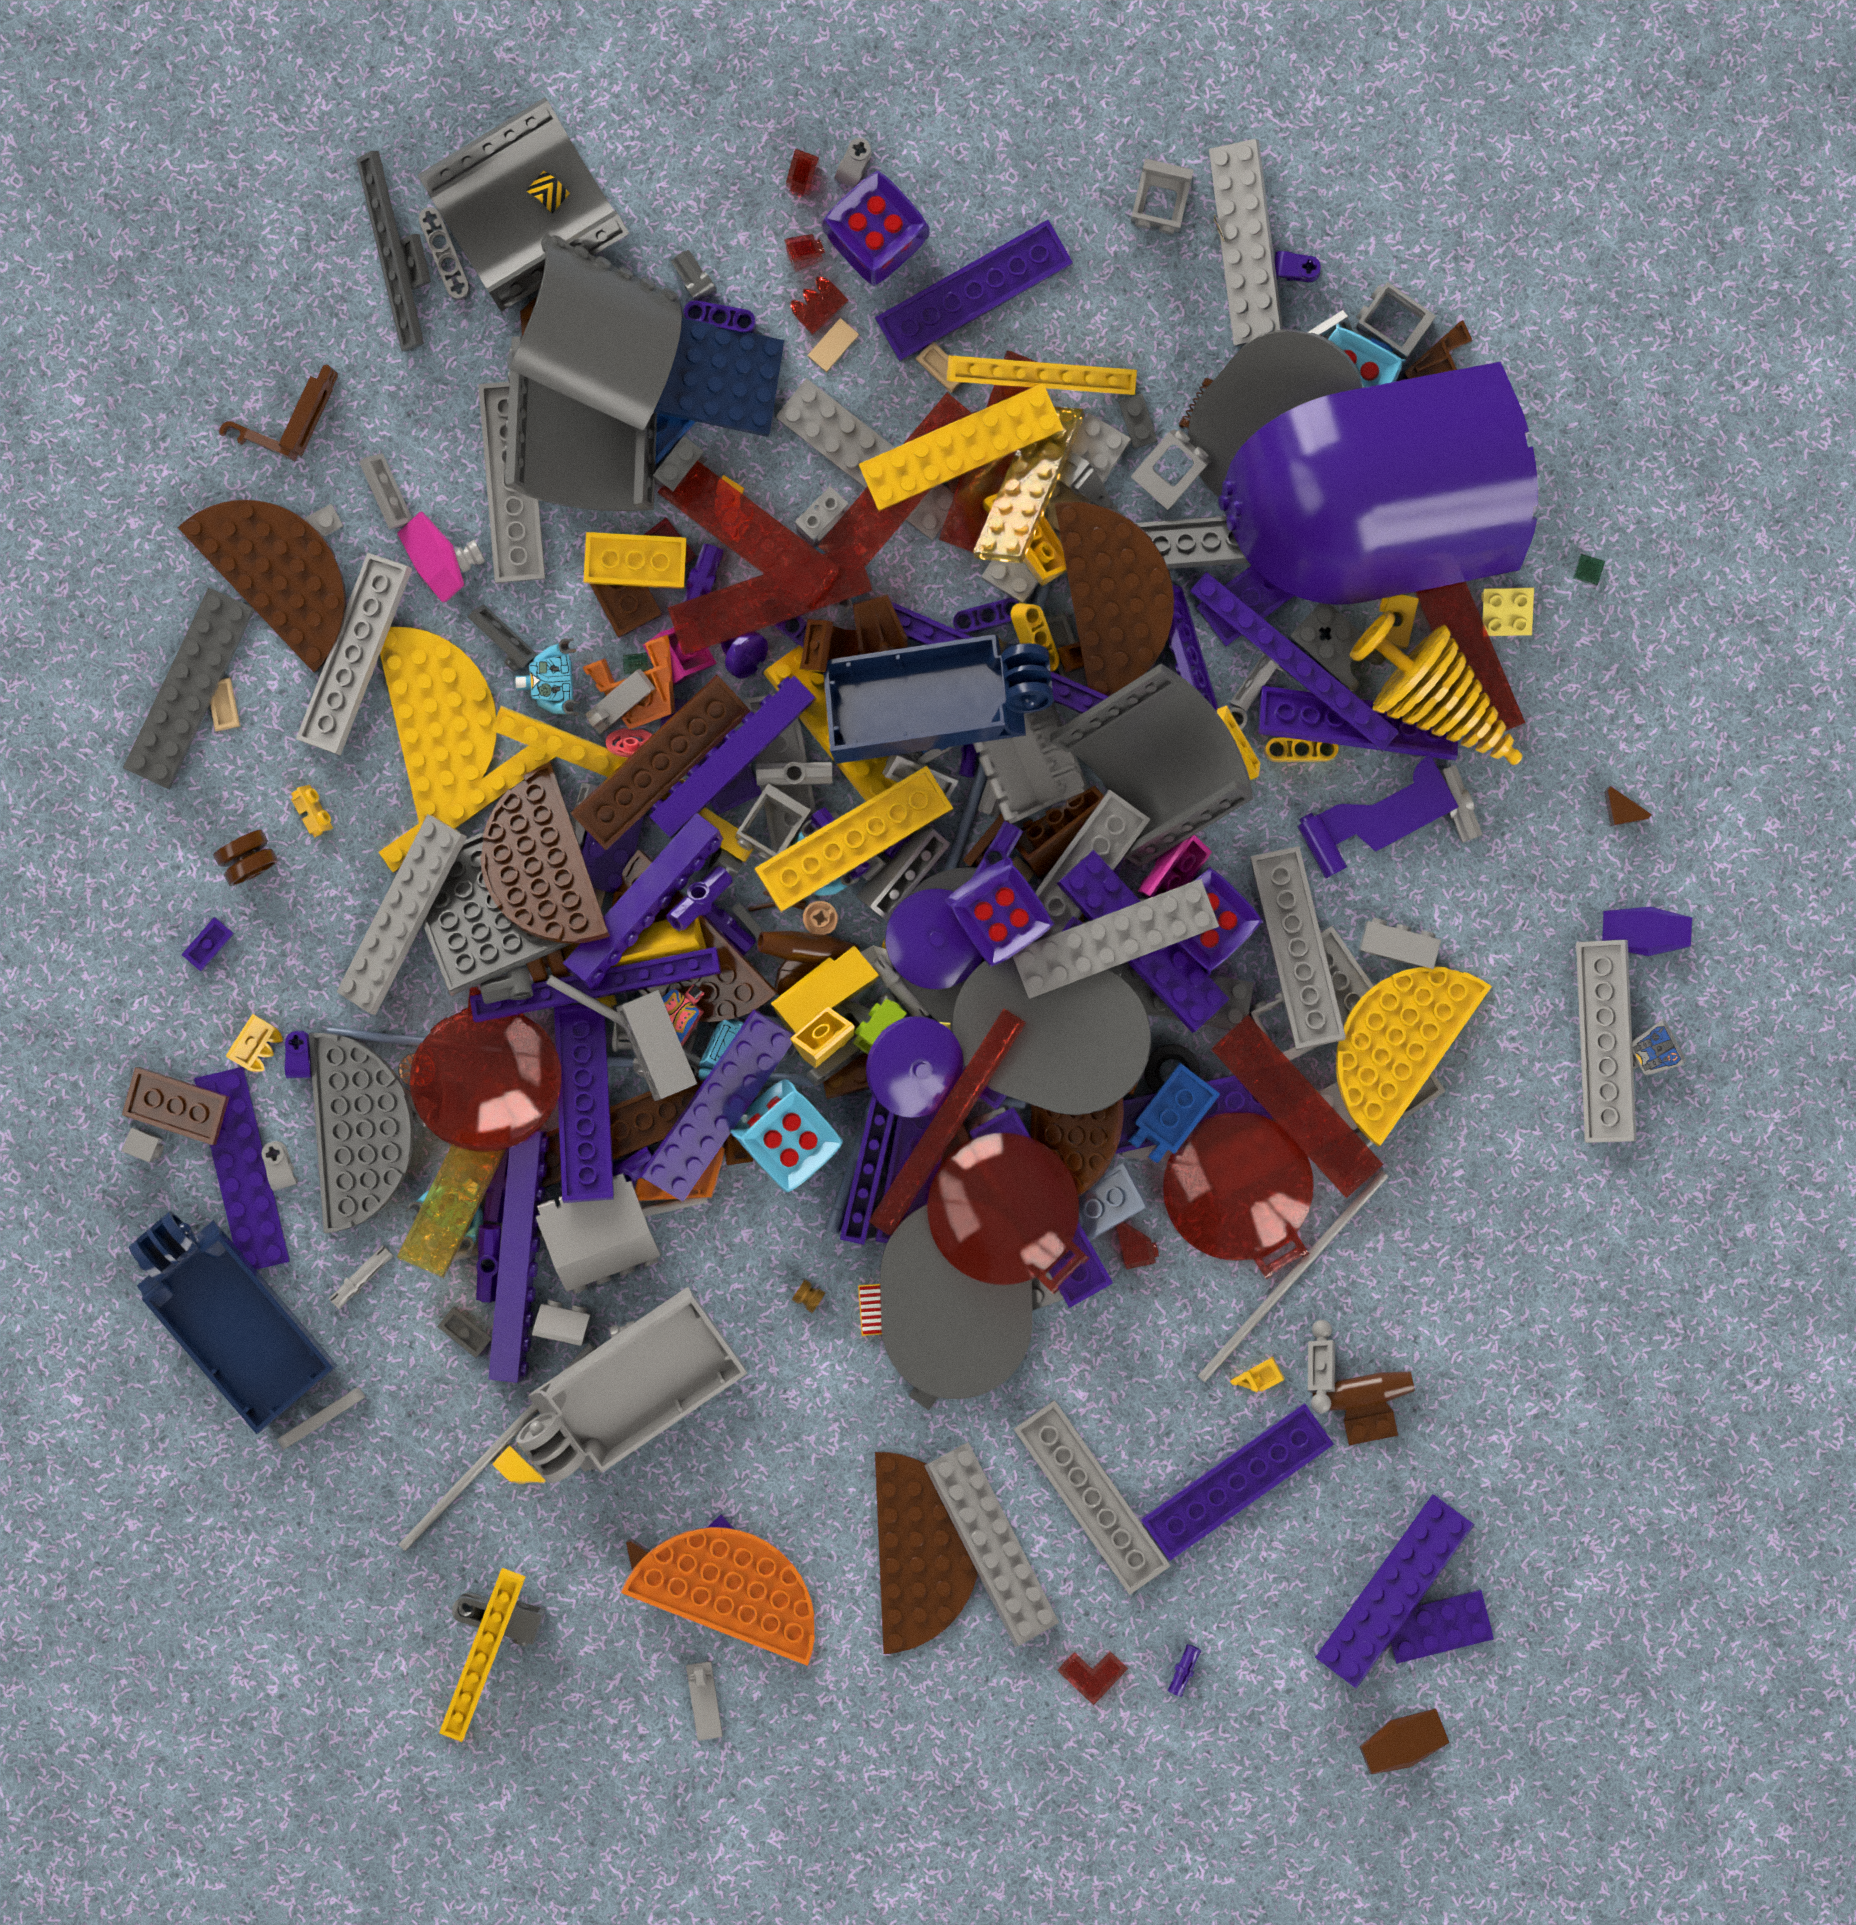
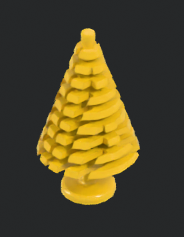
M1390 610L1380 615L1368 627L1352 648L1350 658L1354 661H1360L1376 649L1397 667L1381 688L1382 691L1377 695L1372 707L1374 711L1379 713L1388 711L1387 716L1394 719H1399L1401 716L1402 721L1409 725L1418 722L1417 728L1422 730H1429L1430 727H1433L1431 733L1437 736H1442L1448 732L1446 739L1453 742L1458 741L1465 735L1461 740V745L1468 748L1475 745L1481 738L1476 746V751L1485 753L1493 747L1490 754L1491 757L1499 759L1504 756L1512 765H1516L1521 761L1523 755L1519 750L1512 747L1514 739L1509 733L1501 738L1506 729L1504 722L1500 720L1491 727L1497 719L1498 712L1494 706L1485 710L1490 704V698L1487 693L1479 696V693L1482 691V685L1478 679L1472 681L1474 671L1471 666L1465 667L1466 658L1462 652L1457 653L1459 649L1458 644L1454 638L1450 639L1449 636L1451 634L1446 625H1442L1432 631L1408 656L1385 637L1395 622V616Z

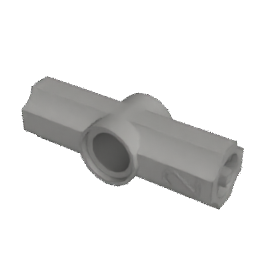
M832 762L756 764L757 786H767L768 783L770 785L790 786L832 784ZM793 767L800 769L802 773L801 777L795 781L787 776L788 770Z
M1456 765L1441 770L1440 773L1459 806L1449 812L1448 816L1450 819H1453L1461 842L1463 843L1483 835L1473 811L1475 810L1473 800L1469 791L1464 788Z

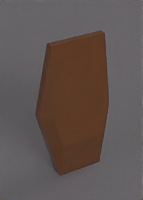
M888 594L853 604L858 646L861 655L908 648L907 634Z
M1431 1709L1390 1720L1359 1748L1369 1773L1378 1774L1410 1768L1450 1742L1437 1710Z

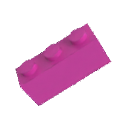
M1195 835L1166 851L1157 859L1152 871L1142 880L1138 891L1145 898L1149 899L1191 883L1212 851Z

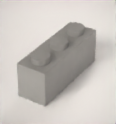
M1373 918L1372 922L1367 921L1365 923L1358 951L1418 967L1434 969L1441 942L1440 939L1435 938V933L1421 930V934L1411 932V927L1397 924L1396 928L1386 926L1387 921Z

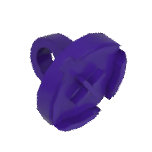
M730 631L723 634L720 639L721 648L726 654L725 668L728 673L738 679L747 678L759 669L756 667L759 662L763 663L766 659L768 642L758 632L750 631L740 635L735 631Z

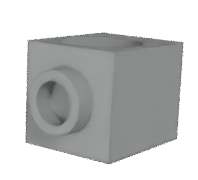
M131 1128L122 1152L149 1163L154 1162L155 1158L159 1159L164 1150V1145H161L163 1139L140 1129Z

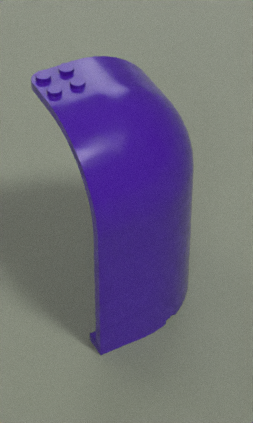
M1500 361L1330 394L1290 409L1264 425L1241 446L1231 461L1225 481L1222 483L1223 489L1221 496L1218 497V504L1220 509L1224 510L1227 517V527L1229 531L1233 532L1245 558L1265 579L1285 592L1299 598L1323 604L1345 605L1519 571L1536 528L1537 518L1533 516V507L1538 506V477L1533 446L1528 447L1525 433L1529 432L1528 425Z

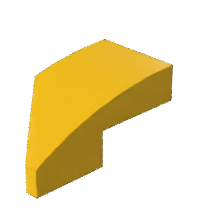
M1271 1357L1231 1379L1230 1382L1232 1385H1239L1258 1392L1278 1384L1285 1377L1274 1357Z
M508 1446L493 1463V1466L512 1483H544L546 1481L511 1446Z

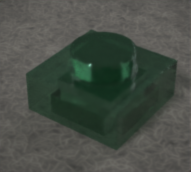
M1580 554L1572 579L1597 586L1605 561Z
M644 652L623 655L624 674H633L638 669H641L643 672L649 670L648 654Z

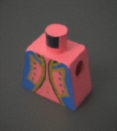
M693 984L685 994L678 988H674L662 997L681 1046L686 1043L704 1013L696 1003L705 992L696 984Z

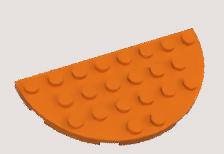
M708 1527L675 1535L663 1541L646 1554L634 1567L622 1587L621 1593L801 1664L807 1666L809 1664L815 1635L814 1610L808 1589L801 1575L786 1556L773 1545L753 1534L731 1528Z

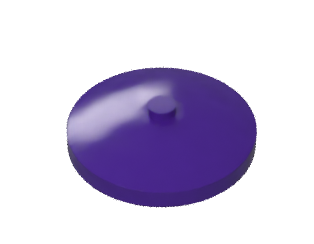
M926 889L916 892L899 903L888 920L885 932V947L889 960L895 970L905 980L916 986L927 989H944L955 986L967 979L982 960L983 956L974 946L951 908L945 903V899L953 891Z
M922 1016L900 1019L885 1028L876 1038L870 1049L866 1064V1077L869 1089L881 1106L896 1115L911 1118L929 1115L943 1107L956 1092L963 1073V1054L957 1038L943 1024Z

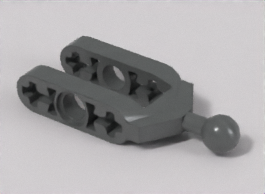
M888 992L883 993L878 999V1004L882 1005L886 998L898 1003L896 996ZM847 1000L832 1009L846 1020L851 1017L858 1027L862 1021L868 1023L872 1018L868 1015L872 1008L869 1009ZM857 1036L834 1052L817 1068L813 1067L807 1073L806 1077L814 1086L820 1085L864 1053V1051L853 1044ZM792 1043L787 1051L791 1058L799 1055V1052Z

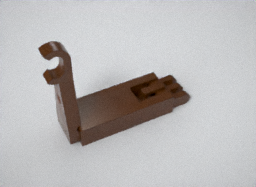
M324 365L317 379L312 376L309 377L280 442L232 421L223 423L219 434L225 436L229 428L240 431V436L237 438L240 445H243L248 440L295 462L297 456L302 457L333 391L332 388L338 378V373L329 365Z

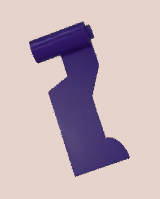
M1430 754L1416 766L1413 772V784L1376 804H1337L1316 816L1311 812L1299 819L1301 824L1297 827L1325 879L1347 868L1336 845L1353 835H1358L1376 852L1459 807Z

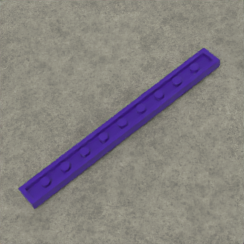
M1206 572L1190 590V593L1383 752L1399 734L1397 729L1209 573Z
M891 602L907 634V638L918 643L928 645L974 638ZM1051 672L1053 702L1080 714H1083L1109 697Z
M713 947L609 968L603 980L591 989L575 976L559 978V980L596 999L721 974L717 948ZM547 981L531 984L533 995L523 1000H512L510 998L485 1004L482 994L470 996L473 1021L475 1023L576 1003L578 1001L547 985Z

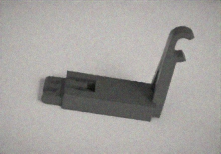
M1049 436L1019 450L1032 466L1074 494L1078 495V493H1081L1098 506L1108 507L1119 512L1117 510L1118 507L1111 501L1099 475L1096 473V469L1088 461Z

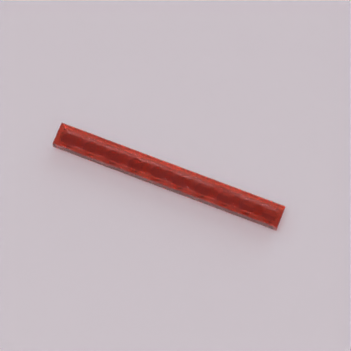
M1005 1008L1002 1010L868 1222L886 1234L892 1235L1027 1022Z

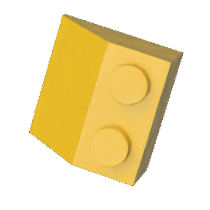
M826 1007L793 1035L790 1040L803 1060L817 1068L854 1036L855 1027L834 1010Z

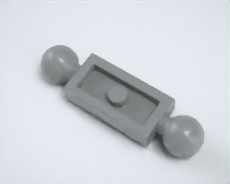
M1318 1320L1313 1324L1312 1333L1317 1338V1341H1308V1391L1316 1393L1311 1400V1406L1315 1412L1321 1414L1326 1413L1331 1407V1400L1326 1395V1392H1335V1342L1327 1340L1332 1333V1327L1326 1320Z

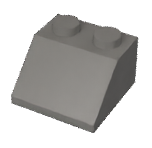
M548 1300L547 1304L542 1303L540 1305L532 1335L582 1346L586 1343L592 1314L586 1312V1307L572 1305V1309L562 1307V1302Z

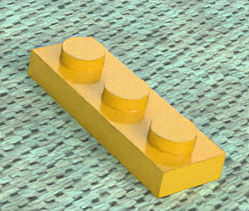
M1227 705L1218 708V715L1229 729L1239 748L1249 779L1257 778L1261 764Z

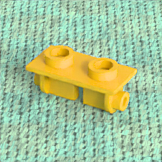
M310 784L298 787L296 791L291 793L293 797L291 801L299 815L306 811L309 814L302 821L310 835L313 834L314 838L322 835L324 831L333 829L330 823V815L327 811L323 810L318 801L319 795L315 789L311 788Z

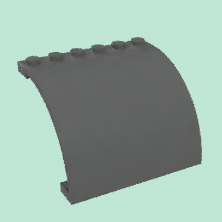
M546 97L417 175L501 312L541 287L546 253L542 251L541 240L545 233L552 237L553 235L560 236L567 244L573 247L581 246L592 256L629 234L616 210H613L581 159ZM543 170L555 177L570 193L553 214L539 199L526 192Z
M545 233L541 240L542 251L546 253L541 287L532 315L516 352L510 350L506 358L508 369L643 431L665 387L677 351L682 322V312L678 296L669 288L661 289L655 286V283L648 278L642 277L640 279L634 276L625 267L617 268L611 265V262L604 257L598 256L596 258L590 255L581 246L573 247L567 244L560 236L553 235L552 237Z
M521 336L512 337L509 352L510 350L516 352L522 339ZM512 370L509 371L508 420L506 421L507 444L505 445L506 468L504 470L506 485L531 498L566 507L600 511L654 510L655 479L653 475L656 463L657 413H652L646 427L642 431Z
M1159 664L1050 734L1051 743L1067 753L1071 751L1095 772L1108 790L1110 789L1150 818L1148 824L1124 855L1126 859L1139 867L1253 800L1246 765L1229 729L1212 705L1196 688L1163 664Z

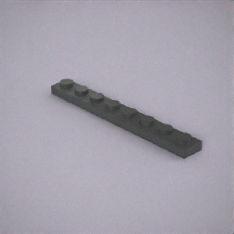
M370 151L357 158L356 161L401 351H409L423 345L424 341L379 151Z

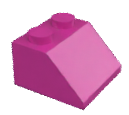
M693 620L662 631L649 640L651 641L668 634L673 686L717 664ZM643 644V647L646 653L648 654L645 644Z

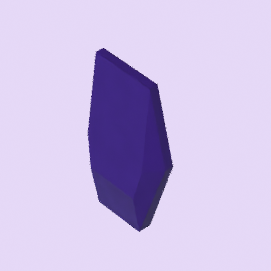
M1651 906L1603 911L1602 941L1628 940V953L1649 957L1691 947L1692 917Z

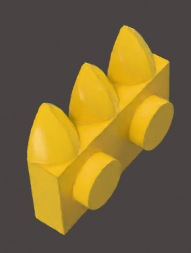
M252 1014L226 1054V1057L252 1072L264 1071V1065L257 1056L272 1057L274 1053L267 1041L271 1043L282 1042V1035L272 1024Z

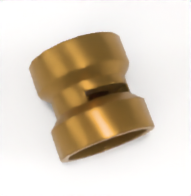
M805 1279L791 1300L797 1304L803 1303L806 1310L813 1313L826 1292L820 1288L813 1289L811 1282Z

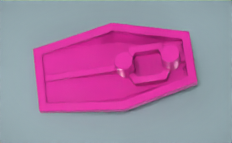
M419 512L397 534L418 575L441 602H447L464 586L455 551L451 542L423 512Z

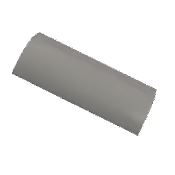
M928 825L911 834L909 842L904 843L893 859L888 857L885 860L887 865L870 882H867L856 896L886 921L889 920L898 904L907 898L951 844Z
M659 990L616 1007L654 1101L697 1084Z

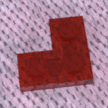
M1074 1651L1057 1671L1094 1705L1128 1670V1667L1109 1651L1091 1668Z

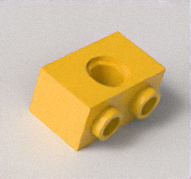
M1397 595L1381 599L1379 612L1384 613L1390 610L1401 618V625L1397 627L1392 626L1385 636L1400 649L1408 647L1419 598Z

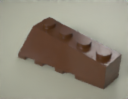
M1095 785L1085 790V792L1066 800V805L1056 809L1053 807L1045 811L1046 815L1034 822L1030 819L1023 823L1024 827L1020 829L1023 833L1014 848L1039 878L1053 868L1103 799L1104 795Z

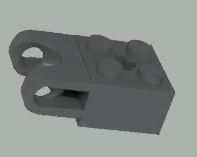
M1319 603L1288 639L1353 694L1359 689V682L1353 676L1350 669L1353 661L1350 658V652L1362 636V633L1333 606ZM1319 630L1328 631V637L1330 638V640L1328 641L1325 638V640L1322 641L1319 638L1321 635ZM1374 649L1364 659L1377 666L1382 664L1386 658Z
M466 1592L454 1602L452 1615L455 1620L479 1628L490 1598ZM516 1601L503 1638L504 1636L513 1638V1643L527 1647L528 1643L533 1645L538 1637L546 1609ZM463 1603L470 1605L472 1611H466Z

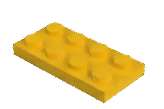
M586 532L583 583L684 589L686 538Z

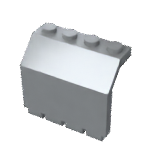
M1054 703L1044 710L1024 714L1026 736L973 743L976 753L980 752L982 755L979 757L986 776L990 775L992 779L989 780V784L996 800L1000 799L1001 801L998 805L1004 820H1009L1010 824L1089 789L1075 754L1071 751L1067 753L1050 742V734L1063 726Z
M623 1173L613 1177L614 1200L563 1203L561 1196L559 1197L561 1208H557L554 1199L537 1206L540 1216L536 1217L555 1270L566 1292L573 1290L574 1294L588 1289V1283L596 1281L597 1285L612 1280L610 1277L612 1274L620 1272L621 1276L635 1271L634 1266L641 1263L644 1264V1267L659 1262L657 1257L662 1256L661 1250L656 1245L632 1181L626 1182Z

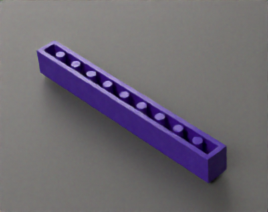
M520 1127L511 1129L488 1380L519 1383L524 1380V1377H527L529 1371L526 1354L531 1348V1337H528V1333L534 1318L533 1312L530 1311L531 1302H534L536 1296L533 1278L537 1276L538 1263L535 1262L536 1252L540 1249V1237H537L539 1225L536 1217L540 1216L537 1206L540 1205V1202H543L545 1197V1188L542 1187V1180L547 1173V1162H544L545 1152L548 1151L550 1144L547 1130Z

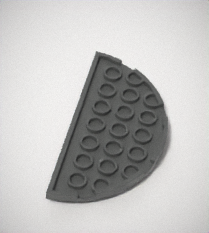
M309 1033L323 1232L331 1233L346 1230L365 1222L383 1209L400 1188L411 1162L414 1146V1121L409 1098L400 1079L380 1055L361 1042L349 1037L329 1033Z

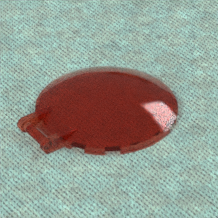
M471 987L469 990L468 1008L462 1009L461 1012L449 1018L445 1017L430 1030L431 1032L423 1042L419 1044L411 1064L410 1092L421 1120L441 1140L468 1151H499L527 1140L548 1120L560 1095L562 1084L561 1064L559 1055L549 1035L538 1023H535L523 1013L475 1023L473 1021L470 996L481 994V990L478 987Z
M1250 1112L1218 1114L1198 1123L1176 1153L1171 1154L1163 1176L1165 1207L1171 1222L1179 1234L1194 1248L1212 1257L1230 1261L1254 1259L1266 1280L1273 1276L1272 1273L1300 1256L1304 1258L1309 1254L1297 1232L1309 1213L1313 1198L1314 1182L1308 1156L1297 1138L1283 1125L1266 1116ZM1294 1242L1296 1248L1266 1265L1263 1260L1264 1257L1287 1243Z
M1014 1133L983 1135L964 1143L954 1150L936 1172L929 1190L927 1203L930 1231L942 1255L951 1265L966 1276L994 1285L1018 1284L1037 1277L1055 1295L1059 1290L1058 1287L1082 1262L1085 1264L1090 1259L1072 1241L1079 1219V1198L1074 1180L1063 1161L1044 1144L1032 1138ZM1071 1250L1075 1256L1050 1280L1045 1274Z

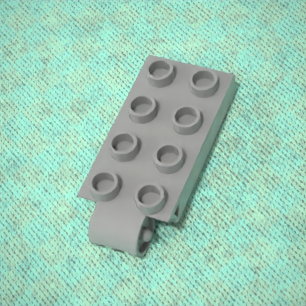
M686 1287L529 1394L528 1397L541 1414L522 1428L517 1435L516 1441L548 1483H556L565 1479L579 1467L584 1472L597 1469L599 1473H602L745 1376L747 1371L741 1359L691 1289Z

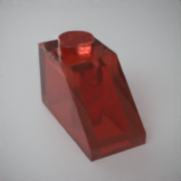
M795 148L786 180V187L790 188V193L803 197L804 194L810 196L820 170L819 157Z
M813 234L791 237L784 240L786 252L795 272L823 261L821 254L825 253L821 240H815Z
M1125 1222L1116 1226L1126 1270L1156 1263L1155 1257H1159L1156 1242L1151 1243L1149 1237Z

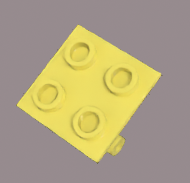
M1534 587L1484 588V592L1481 593V601L1483 602L1482 636L1532 635Z

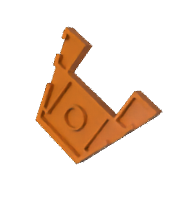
M668 634L645 643L654 668L643 673L656 689L621 718L629 729L675 713ZM605 658L582 667L587 675L590 674L597 683L595 686L598 690L604 692L606 696L626 680L614 682Z
M721 1146L686 1199L712 1198L725 1155V1148ZM639 1178L637 1181L635 1192L639 1201L678 1199L645 1179Z

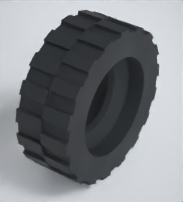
M1177 1044L1160 1046L1150 1054L1144 1070V1076L1147 1085L1154 1093L1164 1083L1160 1076V1067L1166 1060H1178L1199 1077V1063L1190 1050Z

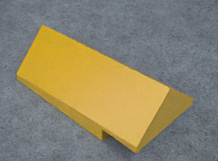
M1017 486L984 499L983 508L1041 586L1067 572L1062 543L1036 502L1028 505Z
M698 917L684 931L681 930L680 932L674 929L667 920L652 923L651 926L644 928L638 935L636 943L622 953L620 961L610 968L706 949Z
M853 946L835 961L830 957L771 1004L786 1029L796 1034L826 1007L833 1009L846 1000L850 1001L877 982L879 975L859 950Z

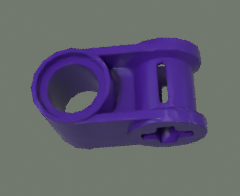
M1287 251L1275 252L1274 262L1277 279L1281 277L1287 278V281L1311 283L1319 278L1321 265L1316 257ZM1308 264L1313 265L1314 270L1311 271V274H1307L1306 269H1304L1307 268Z
M301 1030L291 1032L285 1038V1076L287 1079L312 1078V1072L310 1071L309 1035ZM297 1035L304 1042L302 1045H299V1049H297L296 1044L292 1043L293 1039H297Z

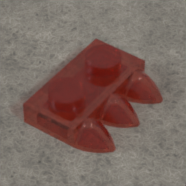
M816 277V286L820 293L812 289H803L807 305L800 301H791V309L795 318L812 336L849 302L830 280L823 277Z

